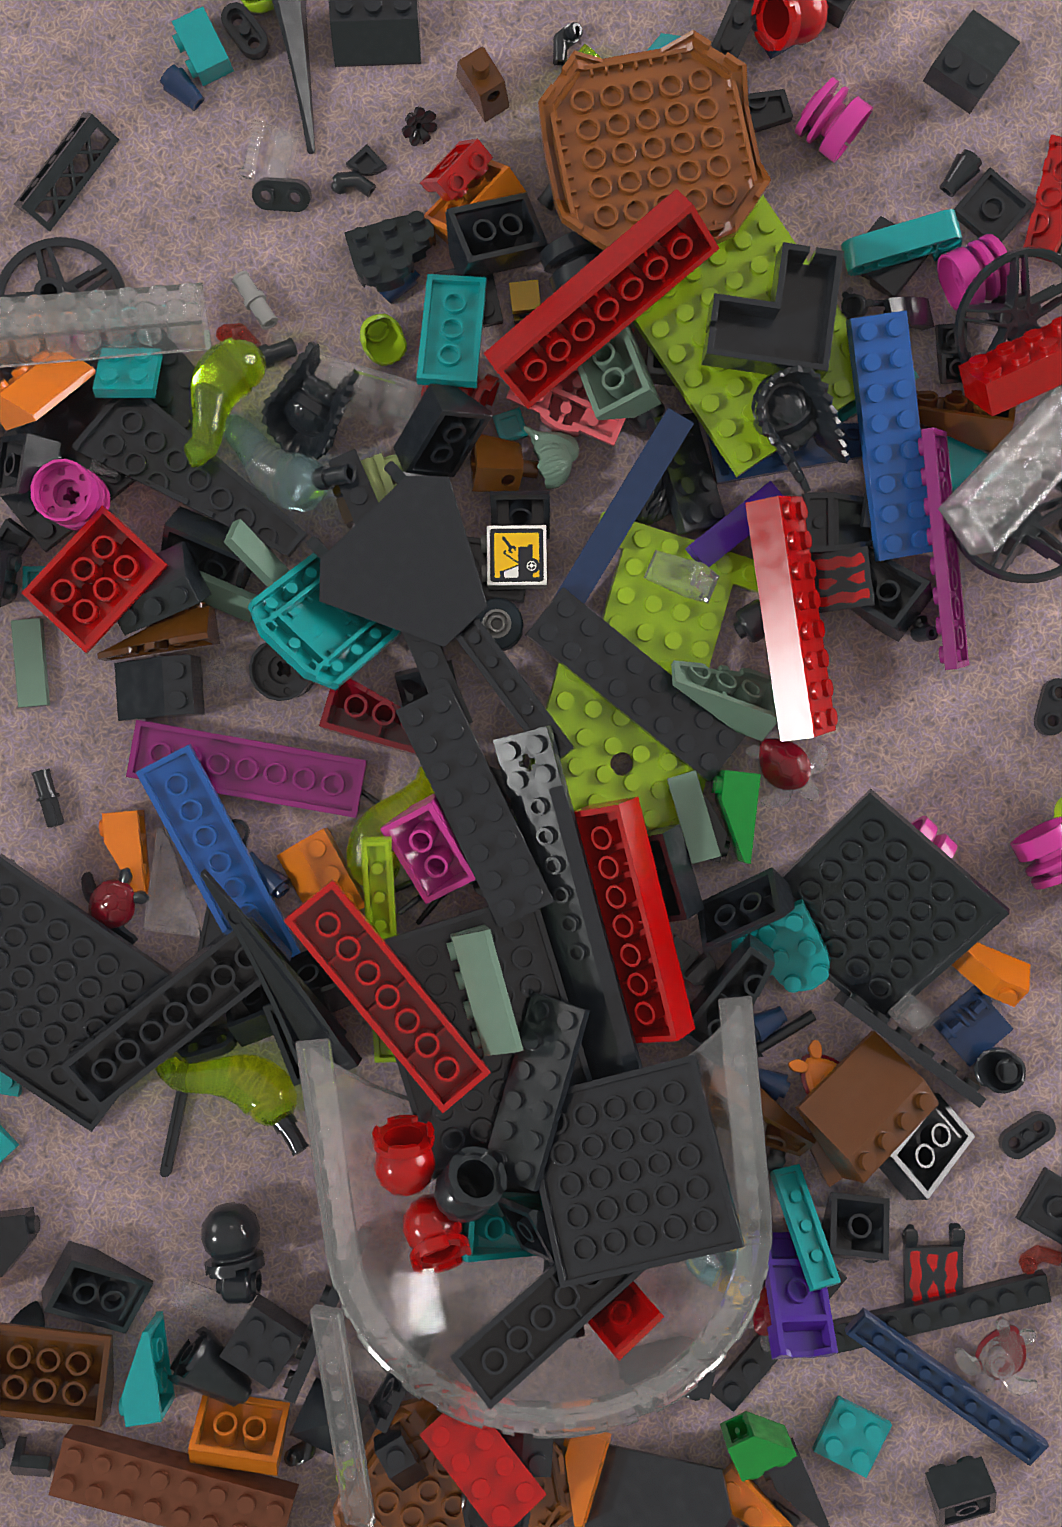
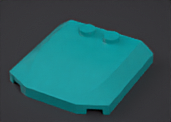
M313 552L253 598L248 605V609L259 636L303 678L336 690L396 639L402 631L320 602V558Z

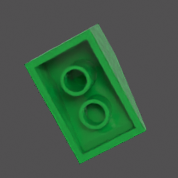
M719 770L711 781L710 792L715 793V802L736 859L740 862L751 864L761 774Z

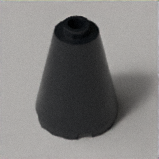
M205 1326L195 1331L199 1334V1337L193 1343L188 1339L177 1353L170 1366L174 1373L173 1375H168L167 1378L173 1384L233 1407L239 1403L244 1404L252 1393V1380L247 1374L219 1357L224 1346L211 1330Z

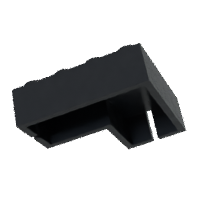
M783 242L776 255L770 301L714 293L708 309L705 332L707 334L704 339L701 365L773 375L788 367L792 368L801 365L802 368L811 367L815 373L821 375L822 380L829 369L844 251L816 247L808 261V265L803 263L810 253V246Z

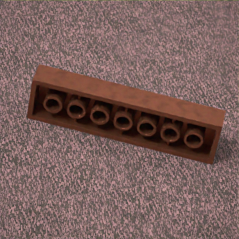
M73 1424L63 1438L48 1495L163 1527H288L299 1484L260 1473L190 1463L189 1454L96 1428Z

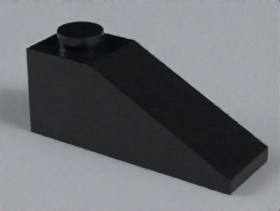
M792 1437L790 1439L797 1457L793 1458L785 1466H776L765 1471L763 1474L766 1482L772 1480L776 1491L816 1526L830 1527Z

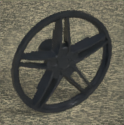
M47 238L34 242L20 250L0 274V333L5 342L10 343L12 349L18 351V356L30 364L34 362L31 358L33 354L22 348L14 339L6 324L4 311L42 315L36 337L35 353L44 349L51 325L56 326L50 340L48 351L56 348L65 323H69L101 344L91 353L79 358L89 365L99 359L101 347L115 346L119 341L128 318L129 302L127 289L117 267L98 248L74 238ZM52 248H75L92 255L102 264L91 271L88 269L69 282H65ZM44 249H47L57 279L48 275L42 252ZM36 253L37 267L41 280L36 283L34 291L4 295L7 283L14 270L26 258ZM108 270L109 273L99 281H95L83 292H79V288ZM110 279L114 281L118 296V311L112 330H109L97 317L81 305L85 299ZM37 301V307L3 306V302ZM81 315L85 316L107 334V338L103 340L77 322Z
M1041 247L1019 248L994 259L977 274L961 299L955 319V344L962 363L969 361L971 358L965 344V322L998 328L987 352L996 349L997 345L1005 342L1006 339L1013 341L1024 336V333L1031 329L1041 328L1037 320L1062 304V296H1057L1062 293V282L1056 286L1053 284L1030 296L1028 257L1048 259L1062 269L1061 254ZM1020 258H1021V266H1022V271H1020V275H1021V293H1019V259H1020ZM1010 262L1006 294L998 296L991 303L970 304L974 294L985 279L998 268ZM1057 296L1056 298H1054L1053 300H1051L1050 302L1041 307V303ZM966 313H988L990 319L966 317Z
M1005 464L988 468L969 479L959 490L955 498L950 520L953 538L963 555L983 572L1009 582L1039 583L1061 576L1062 542L1043 527L1062 518V506L1044 516L1041 515V512L1061 504L1062 496L1032 508H1027L1016 476H1026L1041 480L1055 487L1061 493L1062 477L1036 466ZM1006 476L1010 478L1017 503H1012ZM998 478L1000 487L998 492L1002 510L962 507L965 499L976 487L986 481ZM960 524L973 526V529L999 533L996 541L997 546L993 552L990 564L977 556L969 547L962 534ZM1027 546L1047 560L1050 558L1059 564L1054 569L1036 574H1017L1006 571L1015 557L1021 555ZM1000 553H1002L1007 558L1002 567L998 569L994 566Z

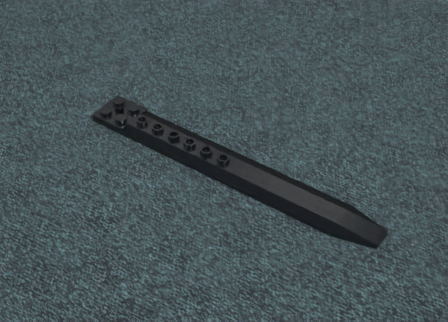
M548 725L493 740L507 795L512 802L517 824L555 901L540 908L568 1002L569 1004L590 1010L581 1044L592 1080L643 1068L552 727ZM526 754H528L529 758L535 759V764L531 765L532 770L524 765Z

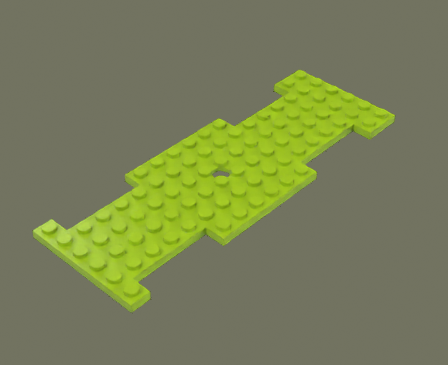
M602 512V513H601L600 520H601V518L603 517V515H604L605 512ZM634 522L618 548L621 552L602 619L671 675V664L674 660L703 663L709 668L732 586L758 593L754 559L728 552L709 567L712 572H705L683 561V559L695 561L685 550L695 540ZM558 662L546 709L576 748L560 760L574 811L590 804L639 797L647 831L680 824L667 778L693 770ZM624 752L630 756L632 768L627 774L620 776L615 774L611 768V759L614 755ZM534 758L530 760L528 767L530 770H532L531 765L535 764ZM698 775L700 786L703 792L706 780H704L701 776Z

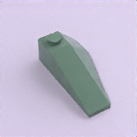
M676 660L671 664L673 686L734 731L762 741L777 724L771 676L750 668L730 671L728 666L720 665L717 669H711L703 663Z

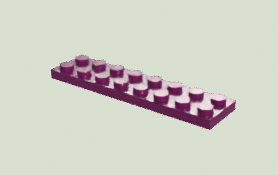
M932 427L921 429L922 437L918 438V449L920 455H924L925 467L921 468V479L923 485H927L928 497L924 498V510L927 516L930 515L931 527L927 528V540L929 545H933L934 557L930 558V570L932 575H936L937 587L933 588V600L935 605H939L940 616L936 617V630L938 634L942 635L943 645L939 647V660L941 664H944L945 670H952L968 666L969 654L959 552L950 524L954 500L947 432Z
M136 720L126 773L128 778L139 779L136 774L137 771L191 744L218 794L358 818L368 760Z

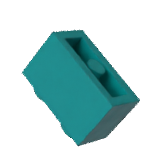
M203 6L171 21L177 32L172 37L180 53L186 51L189 59L185 63L193 79L199 77L202 85L205 86L234 72L225 49Z

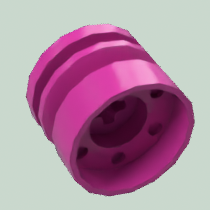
M834 77L829 79L812 96L795 128V134L799 137H802L810 127L812 128L806 139L808 144L813 143L820 135L823 136L824 139L819 147V152L833 163L848 148L845 142L851 144L873 111V107L859 96L855 97L846 106L843 103L849 90L846 86L842 87L833 96L839 85V81Z
M993 234L983 235L978 240L970 241L966 248L957 247L942 254L938 259L937 273L940 285L950 306L956 312L966 289L977 274L994 259L1007 253L1005 246ZM1010 262L998 268L985 279L974 294L970 304L979 305L984 303L985 300L992 301L998 296L1006 294Z
M56 459L42 465L34 475L30 486L31 500L36 510L45 518L76 532L85 525L102 505L108 510L110 508V492L105 482L82 465L68 459Z
M1062 816L1038 824L1017 836L1010 843L1019 862L1034 860L1025 870L1027 876H1034L1031 879L1034 889H1046L1062 884Z

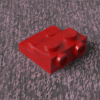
M478 138L459 141L420 184L428 192H437L443 201H452L453 199L457 201L469 190L467 185L473 178L477 180L489 169L487 164L493 157Z
M633 1281L587 1323L620 1361L664 1316Z

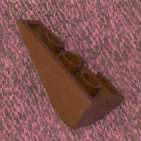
M952 390L951 394L945 397H938V394L934 391H916L921 424L946 431L947 436L976 449H981L988 453H1007L1017 406L992 417L966 398L962 390Z
M198 603L189 607L188 610L175 613L97 653L98 659L112 661L220 644L215 609L210 606L206 607V603Z
M718 1062L706 1072L703 1082L715 1129L720 1130L722 1125L738 1131V1137L746 1139L747 1135L763 1139V1143L766 1146L799 1157L815 1145L816 1139L747 1074L729 1063L725 1068Z

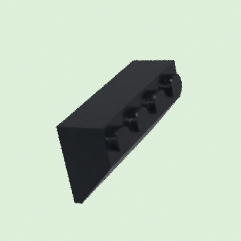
M308 950L291 958L288 963L289 966L309 989L321 986L333 1012L351 1006L348 998ZM262 984L226 1012L227 1027L241 1047L273 1036L263 1010V1005L270 1003Z

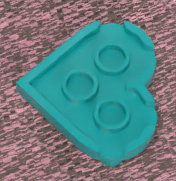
M803 899L795 901V909L785 917L750 933L773 949L775 965L770 975H773L791 993L813 990L829 977L830 957L828 949ZM748 934L731 942V953Z

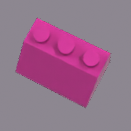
M435 793L413 804L380 828L384 836H392V850L425 904L476 880Z

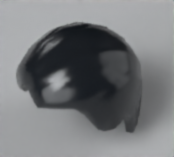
M994 1047L983 1051L973 1067L976 1080L980 1085L996 1093L1006 1094L1018 1090L1024 1084L1026 1077V1066L1022 1059L1016 1053L1002 1047Z

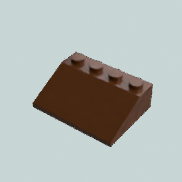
M871 1031L795 1108L840 1176L844 1179L865 1183L939 1105V1102L926 1081L876 1031Z
M0 1322V1416L101 1427L111 1413L114 1388L113 1335Z

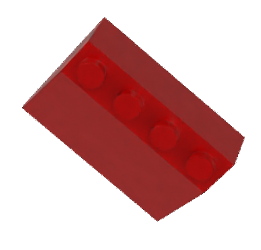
M102 505L21 594L85 653H88L169 565L114 513Z

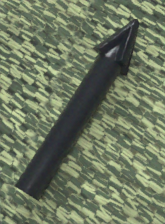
M809 1010L773 1032L763 1042L751 1043L739 1057V1061L763 1057V1052L816 1021L815 1015Z

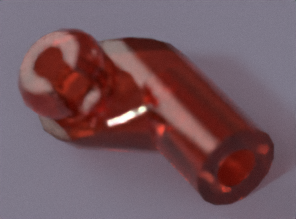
M223 324L216 330V338L220 342L242 343L250 353L254 352L257 346L261 345V342L244 324Z
M1035 1245L1020 1255L1018 1263L1024 1273L1034 1274L1035 1270L1038 1269L1037 1265L1042 1262L1060 1266L1062 1263V1252L1041 1245Z

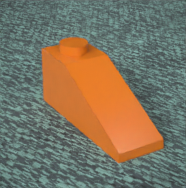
M144 810L102 813V819L99 821V833L101 837H104L106 847L120 870L126 867L130 869L133 877L130 886L133 891L142 890L151 897Z
M977 942L952 964L957 971L985 995L1015 1007L1029 992L1031 964Z
M578 1422L573 1429H568L563 1446L567 1447L565 1465L575 1527H584L587 1523L612 1434L582 1422Z

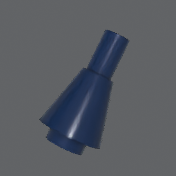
M250 852L249 854L258 868L269 895L277 899L282 898L290 890L288 884L291 879L269 865L264 864L253 852Z
M743 1061L740 1062L737 1068L753 1079L775 1101L778 1097L784 1099L790 1088L791 1082L787 1081L788 1074L762 1068L757 1069Z

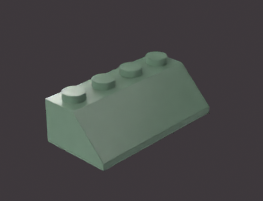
M630 324L577 368L595 417L598 420L635 418L661 404Z
M484 924L450 934L452 942L446 943L451 961L457 959L460 971L455 972V977L459 990L465 989L468 1001L463 1002L467 1020H474L476 1030L471 1031L475 1049L481 1048L484 1056L523 1051L490 929Z

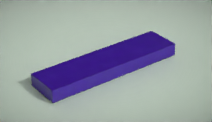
M769 481L692 542L685 550L696 562L708 568L711 567L750 535L745 503L783 496L772 481Z

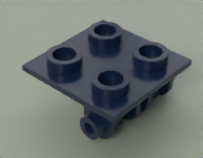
M975 985L931 1022L969 1067L977 1061V1058L983 1051L994 1047L1013 1030L1012 1026L993 1006L991 998L983 994Z

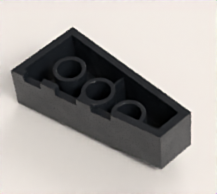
M748 933L690 1003L695 1029L684 1036L683 1039L725 1068L730 1060V1054L734 1046L736 1047L740 1039V1033L752 1014V1008L757 998L760 997L775 965L773 949Z

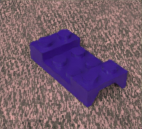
M761 1229L754 1234L758 1265H763L772 1324L767 1327L772 1359L819 1358L837 1354L838 1349L827 1287L810 1292L790 1232H772L769 1229Z

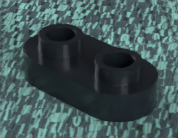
M238 2L226 5L221 13V21L226 32L241 52L251 60H259L266 56L270 46L265 31L245 5ZM236 19L242 20L240 25H233ZM253 42L260 43L257 48L250 47Z
M263 177L255 183L252 189V198L254 203L263 210L301 212L308 207L312 193L308 184L300 179ZM262 191L269 192L271 199H264ZM291 193H297L300 196V201L292 200Z
M1062 678L1048 680L1041 689L1034 716V726L1040 734L1045 736L1057 735L1062 731V696L1058 698L1055 695L1057 687L1062 690ZM1049 716H1053L1055 718V724L1053 726H1050L1048 724Z
M219 1024L205 1028L177 1050L184 1062L194 1064L228 1054L236 1047L237 1040L229 1031L227 1024Z
M1033 1111L1002 1131L998 1140L999 1147L1004 1154L1012 1159L1024 1158L1054 1137L1056 1132L1055 1122L1044 1112ZM1041 1121V1129L1035 1131L1033 1128L1034 1123ZM1017 1137V1144L1011 1147L1009 1145L1010 1139Z

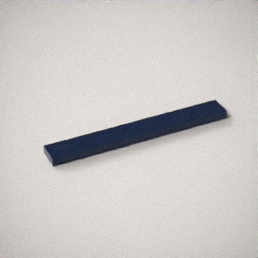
M670 408L666 410L557 593L564 587L583 604L586 603L692 428L693 422Z
M864 1307L845 1327V1332L849 1337L1027 1465L1031 1466L1049 1447L1044 1437Z

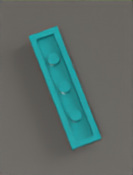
M800 1164L773 1170L770 1172V1176L810 1292L841 1283Z

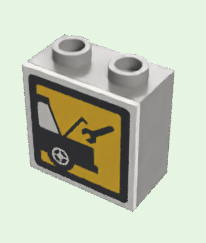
M546 525L487 526V535H481V552L487 553V564H482L481 570L482 582H487L488 590L547 589Z

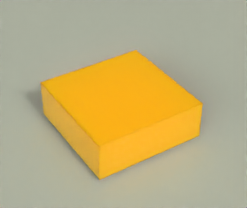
M538 279L509 283L512 314L532 312L541 304Z

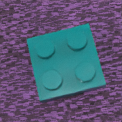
M160 346L101 347L93 384L95 398H155L163 357Z
M837 1395L812 1449L815 1453L867 1478L892 1424L889 1420Z

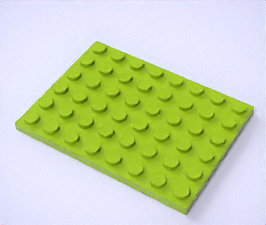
M762 195L734 237L718 244L720 249L633 321L736 477L776 452L775 447L770 444L767 437L759 434L753 426L755 418L751 408L753 395L758 385L770 375L701 365L704 339L707 334L705 332L708 309L714 293L770 301L776 255L783 242L796 244L764 195ZM807 259L804 261L803 264L808 265ZM838 305L836 307L829 369L822 379V382L829 384L828 394L833 397L832 405L837 411L855 400L846 327L847 318Z

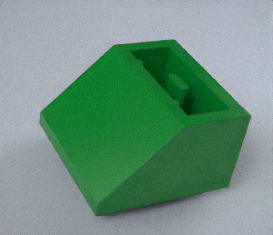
M747 1411L720 1423L727 1450L742 1482L748 1479H757L765 1471L776 1466H785L793 1458L797 1457L788 1431L783 1424Z

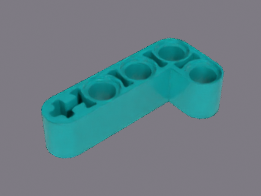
M947 209L849 238L841 244V250L844 251L843 257L848 275L856 276L932 254L934 261L938 262L942 254L961 247L963 238L955 210Z

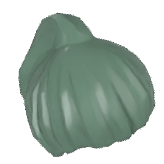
M525 425L524 430L530 436L534 447L533 452L539 460L537 465L539 474L545 478V488L549 490L559 488L567 481L571 473L572 463L579 455L577 440L563 432L537 431Z

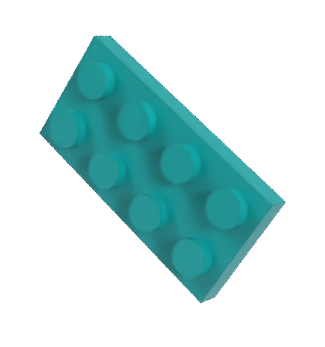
M427 274L416 376L417 385H429L431 383L477 388L487 288L486 277Z

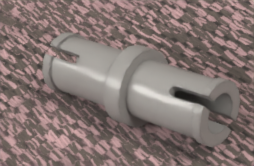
M247 271L237 273L232 278V283L243 297V304L246 309L253 312L263 330L274 327L277 324L278 318L267 304L264 292L258 290Z

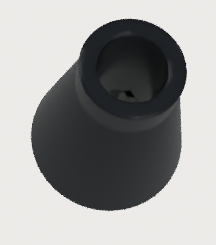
M964 149L961 154L958 153L939 188L948 196L953 197L957 191L980 172L981 159L967 149Z

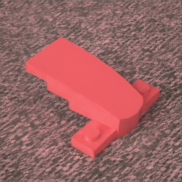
M578 369L574 370L529 408V410L540 414L541 421L552 432H563L572 437H578L582 432L613 447L626 421V418L598 420L595 417ZM510 388L506 399L526 408Z

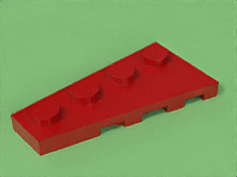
M1051 134L1047 158L1044 160L1041 183L1038 186L1035 197L1034 212L1031 214L1023 248L1041 247L1057 253L1062 243V137ZM1035 257V258H1039V259H1042V260H1045V261L1052 262V261H1050V260H1048V259H1044V258H1040V257Z

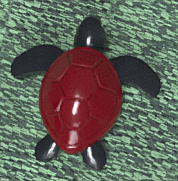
M127 867L120 871L119 880H106L96 886L91 872L84 873L81 877L83 895L89 903L88 914L132 945L135 944L138 938L126 929L124 925L132 919L135 904L148 902L149 895L142 890L133 891L130 886L133 877L130 869Z

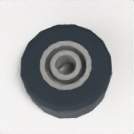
M496 597L487 599L488 607L478 615V618L503 651L509 650L518 643L523 633L524 624L521 612L514 603L507 599Z

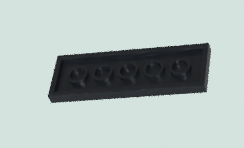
M532 992L520 1033L523 1051L515 1052L487 1148L489 1150L487 1154L492 1156L498 1164L501 1161L504 1165L507 1181L531 1191H539L590 1010Z

